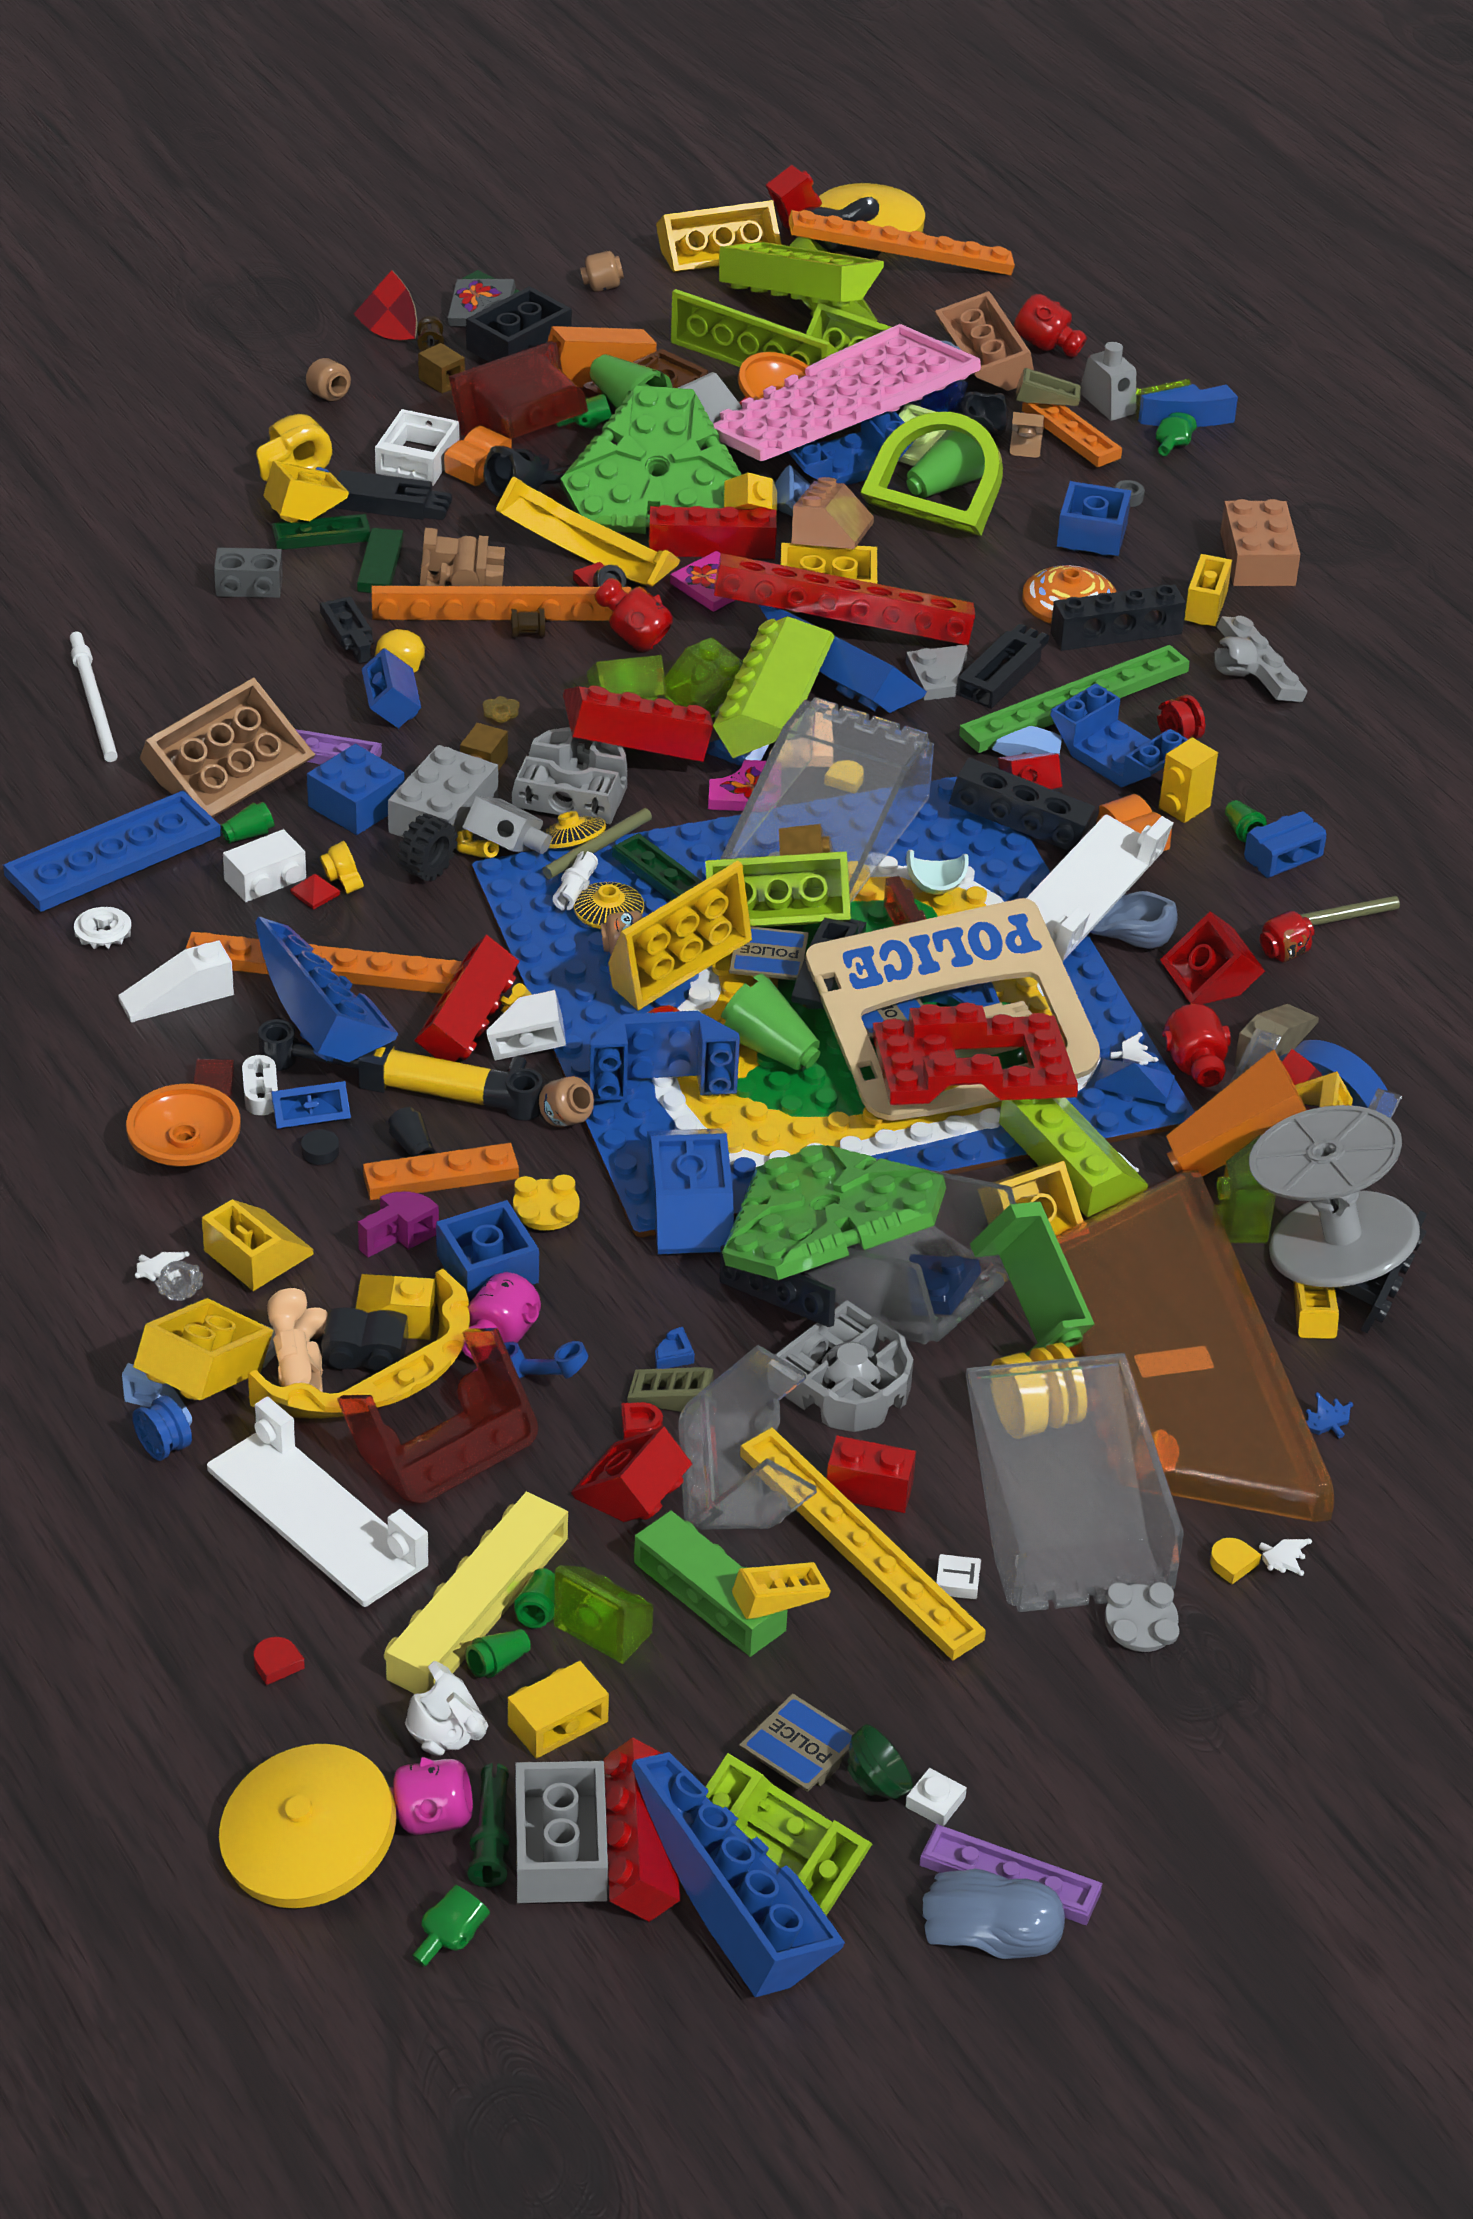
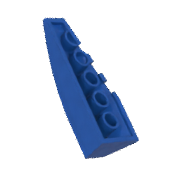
M758 604L768 620L775 619L777 621L788 616L811 624L783 609ZM834 636L819 671L838 684L835 689L836 691L851 700L855 695L860 697L858 702L874 712L879 707L891 713L923 698L927 691L894 666Z
M258 916L255 924L271 981L289 1017L301 1031L300 1036L312 1045L315 1055L326 1061H333L335 1058L351 1062L396 1040L398 1032L371 999L365 994L359 993L356 996L351 992L350 989L353 983L345 976L338 977L331 972L333 965L326 959L312 953L314 948L289 926Z
M670 1752L633 1761L631 1766L647 1810L666 1854L687 1895L706 1927L755 1998L791 1988L843 1948L844 1940L799 1877L787 1865L780 1868L766 1855L769 1848L758 1837L750 1839L735 1825L738 1818L727 1807L722 1808L719 1805L713 1804L706 1797L708 1789Z

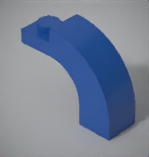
M1303 1040L1294 1049L1321 1072L1322 1076L1337 1071L1353 1099L1352 1106L1369 1108L1386 1116L1396 1107L1380 1077L1367 1063L1351 1051L1339 1045L1321 1040ZM1288 1053L1280 1056V1060L1283 1061Z

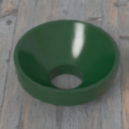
M865 1724L852 1735L849 1746L850 1758L848 1759L849 1766L847 1768L853 1780L870 1796L875 1794L881 1797L897 1799L912 1790L913 1783L908 1768L890 1741L871 1725Z

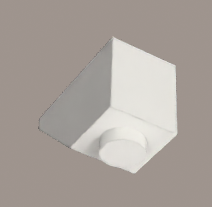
M555 990L519 997L486 1030L495 1061L566 1046L563 1017Z

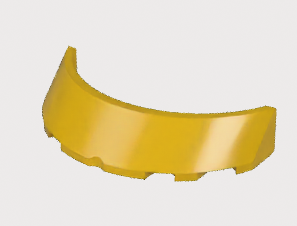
M516 477L511 478L496 507V511L593 564L601 562L604 566H618L625 573L626 579L643 586L653 587L676 568L680 562V559L667 550L654 551L562 506L550 497L529 487Z
M444 1269L435 1272L436 1304L439 1312L437 1340L340 1393L329 1394L321 1392L311 1384L294 1383L280 1387L271 1384L257 1370H253L248 1373L250 1405L255 1408L257 1402L268 1396L292 1417L332 1418L368 1411L410 1397L432 1384L444 1374L461 1352L467 1338L470 1322L469 1301L466 1289Z

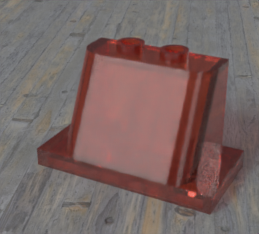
M549 341L449 376L462 436H467L474 428L483 426L513 439L588 412L584 392L562 371L557 342Z

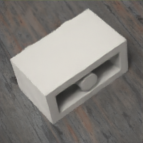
M284 829L223 852L224 880L245 902L306 879L305 851Z

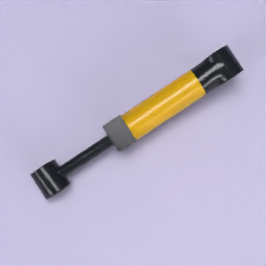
M279 1019L269 1020L263 1023L258 1030L259 1055H265L273 1059L276 1071L292 1067L296 1062V1057L359 1069V1088L384 1093L387 1086L505 1109L509 1116L517 1120H531L538 1117L541 1113L539 1094L543 1088V1079L535 1070L525 1068L527 1062L521 1056H515L507 1072L398 1051L395 1050V1042H390L351 1062L335 1058L333 1061H326L314 1054V1048L311 1044L298 1042V1039L295 1038L294 1026L288 1021Z

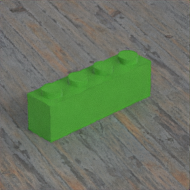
M669 1511L635 1535L634 1564L749 1657L786 1631L788 1609L759 1618L746 1619L732 1594V1589L739 1569L747 1567L739 1565L726 1554L721 1546L713 1544L700 1534L689 1521H684L673 1511Z

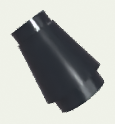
M404 1107L391 1115L388 1120L390 1126L389 1133L411 1157L435 1153L420 1112L415 1111L412 1107Z

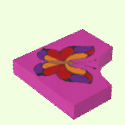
M718 551L670 574V584L713 612L735 601L714 596V583L721 554Z
M744 760L742 767L734 774L724 778L709 779L708 809L752 812L775 809L777 805L778 761Z

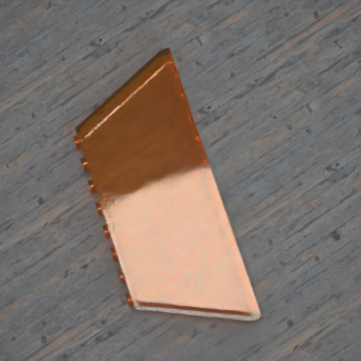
M1199 1170L1182 1171L1056 1235L1095 1323L1083 1335V1340L1069 1349L1082 1373L1086 1389L1087 1410L1089 1413L1094 1412L1097 1437L1099 1441H1104L1106 1444V1457L1109 1469L1116 1471L1121 1486L1312 1522L1331 1520L1334 1507L1332 1481Z

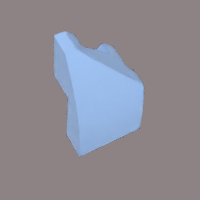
M1028 726L997 739L992 750L1005 756L1019 755L1023 752L1032 754L1058 753L1060 755L1062 736L1042 728Z
M128 1363L122 1373L125 1402L150 1407L153 1400L162 1395H167L179 1405L190 1426L192 1416L173 1387L166 1383H157L148 1379L146 1373L134 1368V1364Z

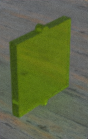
M1190 379L1136 388V395L1191 385Z

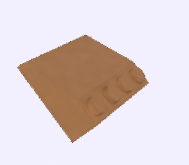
M253 677L148 738L144 744L140 760L158 783L172 795L184 790L214 818L313 759L315 754Z

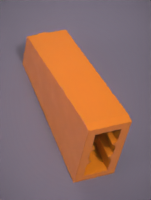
M552 326L536 380L550 395L579 389L585 383L592 381L590 378L591 364L601 355L607 354L633 362L655 352L657 343L644 329Z
M1272 1050L1166 1136L1172 1148L1167 1153V1156L1177 1173L1184 1170L1189 1180L1193 1182L1251 1151L1257 1140L1278 1122L1307 1110L1276 1051Z

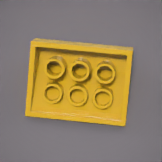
M737 860L621 931L608 962L612 988L635 1009L639 1011L731 954L734 950L752 941L742 863Z

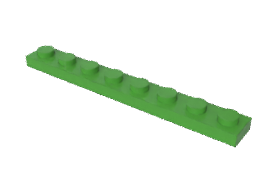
M1167 645L960 725L959 736L974 750L981 753L991 749L997 739L1028 726L1045 728L1055 724L1050 715L1051 709L1095 683L1122 698L1188 672L1190 661L1171 645Z

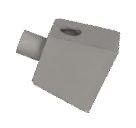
M1118 342L1106 343L1104 351L1092 354L1087 358L1080 392L1083 397L1110 421L1136 414V369L1122 357L1123 346Z
M476 796L462 827L516 852H530L534 850L544 854L552 840L551 835L541 831L543 825L541 819L501 798Z

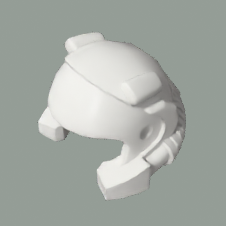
M433 1661L428 1668L435 1679V1684L429 1691L421 1694L416 1693L412 1696L405 1725L415 1740L422 1744V1750L434 1756H441L447 1750L461 1749L469 1743L470 1739H482L489 1725L464 1682L452 1674L448 1667Z

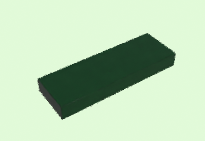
M366 514L317 518L310 522L298 520L296 523L288 521L272 523V533L276 548L282 550L367 542L371 533Z
M371 529L357 581L358 592L372 593V586H392L403 543V530Z
M639 833L612 846V857L670 901L703 882Z

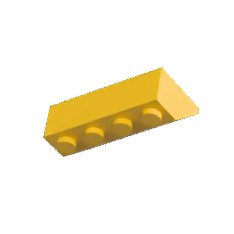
M773 200L665 214L656 223L661 252L673 273L719 266L720 246L753 242H768L782 245Z

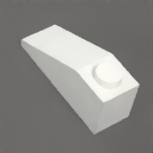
M219 940L185 949L119 994V1002L130 1022H135L234 995L232 961Z

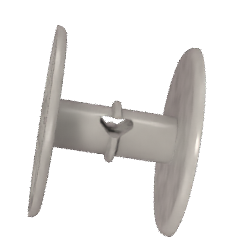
M1335 1105L1319 1107L1297 1113L1269 1128L1254 1144L1249 1157V1166L1256 1182L1277 1196L1292 1200L1309 1201L1285 1216L1275 1228L1270 1239L1269 1254L1275 1268L1285 1277L1301 1284L1316 1287L1355 1285L1388 1273L1405 1261L1415 1249L1420 1236V1226L1412 1209L1393 1196L1373 1191H1360L1386 1175L1394 1166L1401 1153V1133L1397 1125L1389 1117L1378 1111L1360 1106Z

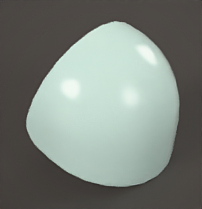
M908 850L906 853V864L909 877L920 890L935 895L950 892L958 887L966 875L968 854H962L959 858L952 860L929 861L914 858V851Z

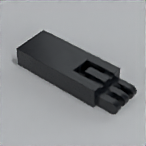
M340 470L337 480L349 491L347 499L332 508L424 520V518L443 520L452 502V495L448 492L433 491L431 481Z
M1021 623L1011 632L1006 631L957 678L956 695L992 709L1040 662L1041 650L1047 645L1049 634L1042 632L1038 635V630L1033 628L1026 632L1027 626ZM1008 657V662H1005L1003 665H999Z

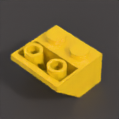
M232 1199L202 1217L204 1251L253 1291L314 1255L313 1248L264 1209Z

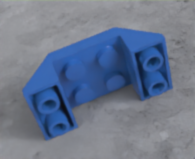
M895 411L884 412L862 421L861 432L848 434L845 437L820 443L814 440L787 452L805 473L816 480L821 477L835 478L836 483H844L846 486L867 479L883 443L894 430L905 422ZM913 441L909 446H907V448H906V449L903 451V453L901 454L900 458H901V457L905 454V452L910 448V446L914 443V441Z
M1095 683L1051 709L1050 715L1071 756L1120 787L1150 777L1163 769L1166 754L1188 739L1172 729L1165 731L1152 740L1118 720L1120 698Z
M698 1010L623 1014L590 1040L589 1087L592 1090L594 1101L627 1099V1079L697 1076L700 1095L737 1094L739 1033Z
M722 1128L647 1131L649 1165H652L656 1202L655 1232L657 1254L720 1252V1248L726 1244L734 1224L733 1187L727 1133Z

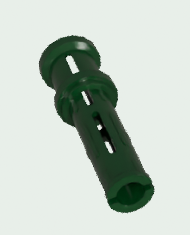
M493 1763L485 1765L481 1770L478 1828L470 1837V1848L474 1855L473 1860L468 1865L467 1875L472 1883L487 1888L501 1885L506 1881L508 1875V1868L504 1863V1854L509 1849L510 1839L504 1830L509 1770L506 1766L497 1763L496 1778L492 1777Z

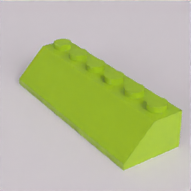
M768 242L720 246L719 282L731 283V288L747 289L751 287V292H768V290H771V295L787 296L789 293L792 299H808L811 297V302L828 303L832 301V306L838 307L850 306V301L862 300L884 267V261Z
M677 289L672 291L671 343L738 367H741L744 360L749 356L761 352L786 354L799 359L808 366L838 352L830 342Z
M788 616L777 621L769 619L759 626L757 635L750 644L751 647L743 659L739 672L735 675L732 687L727 692V697L720 707L719 714L713 724L714 729L732 758L791 735L833 642L834 635L831 631Z

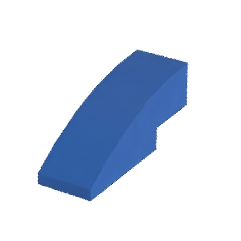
M1192 384L1141 395L1138 421L1145 425L1159 426L1162 420L1168 417L1169 414L1182 412L1194 417L1197 427L1235 422L1238 396L1227 384L1203 390Z

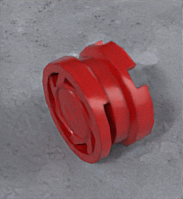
M1186 694L1175 698V700L1171 699L1160 703L1158 709L1161 710V714L1157 715V721L1161 733L1172 729L1188 740L1192 737L1198 739L1203 736L1206 726L1205 716L1200 704L1193 696Z

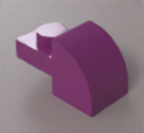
M400 1191L381 1196L380 1210L358 1221L359 1250L369 1258L397 1242H400L409 1250L436 1235V1222L439 1221V1206L430 1198L415 1192Z

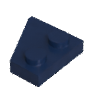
M911 1254L909 1262L915 1312L952 1315L981 1274L979 1259L962 1258L961 1256L943 1257Z

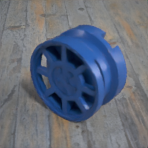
M162 1395L153 1400L150 1407H139L133 1411L132 1420L136 1434L145 1450L154 1459L161 1461L169 1456L171 1450L180 1451L191 1444L192 1433L189 1423L179 1405L171 1397Z

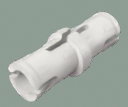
M584 851L578 853L572 867L565 870L561 878L562 884L553 896V903L557 908L565 910L567 906V911L571 910L582 890L588 888L590 884L589 878L598 865V859L593 853L587 851L584 856Z

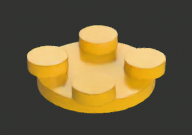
M563 1174L556 1176L554 1179L535 1180L532 1177L523 1176L515 1181L513 1209L524 1225L537 1230H556L569 1225L578 1217L580 1200L575 1191V1179L573 1177Z

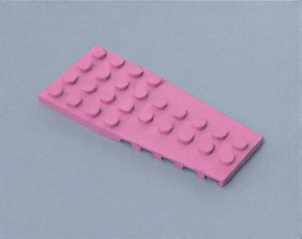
M898 324L805 368L806 376L800 379L795 374L785 378V387L776 390L774 386L764 389V397L760 400H754L750 397L743 400L742 409L740 410L726 409L720 412V420L713 423L719 433L720 442L745 453L747 456L764 461L884 412L897 411L904 404L921 400L923 396L942 390L957 380L966 379L970 374L981 370L980 358L902 324Z

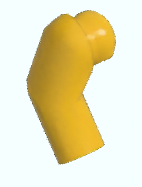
M466 829L457 831L458 837L455 839L457 842L456 849L460 853L481 858H491L498 854V844L490 840H473V833Z

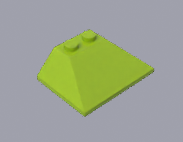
M727 1753L706 1785L708 1789L706 1797L715 1805H719L722 1808L727 1807L738 1818L735 1825L750 1839L758 1837L769 1848L766 1855L780 1868L787 1865L799 1877L827 1916L873 1844L836 1820L830 1821L773 1785L763 1774Z

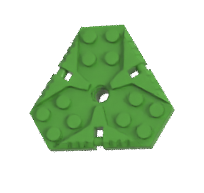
M636 385L622 402V405L615 411V414L604 424L602 434L595 436L591 440V443L587 445L584 452L578 456V459L573 462L561 477V486L576 513L615 532L646 534V527H649L650 515H648L650 506L669 505L672 507L702 506L704 508H724L725 481L742 474L738 470L725 444H720L719 433L714 428L712 421H710L707 412H705L693 389Z
M810 1145L804 1147L796 1154L784 1158L776 1157L769 1159L764 1165L756 1167L741 1204L742 1208L736 1216L722 1251L725 1265L780 1280L849 1256L847 1248L849 1246L859 1243L862 1249L866 1250L935 1225L946 1191L944 1176L922 1168L911 1167L882 1158L876 1161V1158L870 1155L851 1152L830 1145Z

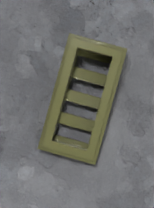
M1024 368L1016 388L1015 400L1026 403L1078 406L1081 386Z
M691 1367L635 1370L627 1403L646 1402L660 1409L706 1416L713 1390L714 1369ZM643 1384L651 1385L650 1390H642ZM659 1386L666 1387L665 1390H658Z

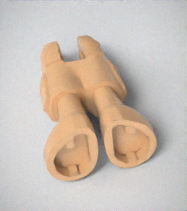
M286 1288L272 1295L267 1304L269 1323L273 1327L275 1334L273 1341L279 1363V1383L281 1387L294 1383L311 1384L323 1392L322 1355L319 1344L313 1341L310 1342V1340L317 1339L324 1334L328 1312L322 1308L306 1309L307 1297L305 1292L300 1289Z

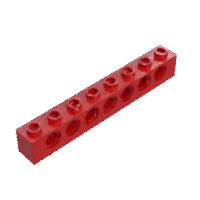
M723 553L720 554L714 583V596L963 645H969L975 619L973 602Z

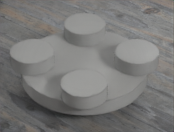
M1120 1582L1112 1584L1107 1593L1108 1603L1105 1609V1624L1113 1639L1122 1646L1139 1652L1156 1651L1166 1645L1173 1644L1179 1635L1178 1612L1172 1602L1174 1598L1173 1589L1168 1584L1162 1582L1155 1583L1152 1586L1144 1584L1127 1585Z

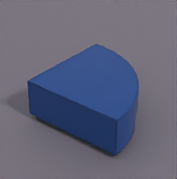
M683 1327L669 1331L666 1334V1338L656 1347V1369L674 1368L694 1363L695 1353Z

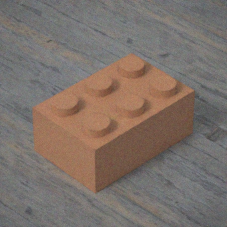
M1245 499L1224 501L1220 533L1226 558L1232 560L1230 575L1233 586H1296L1301 554L1287 501L1276 499L1267 501H1248Z

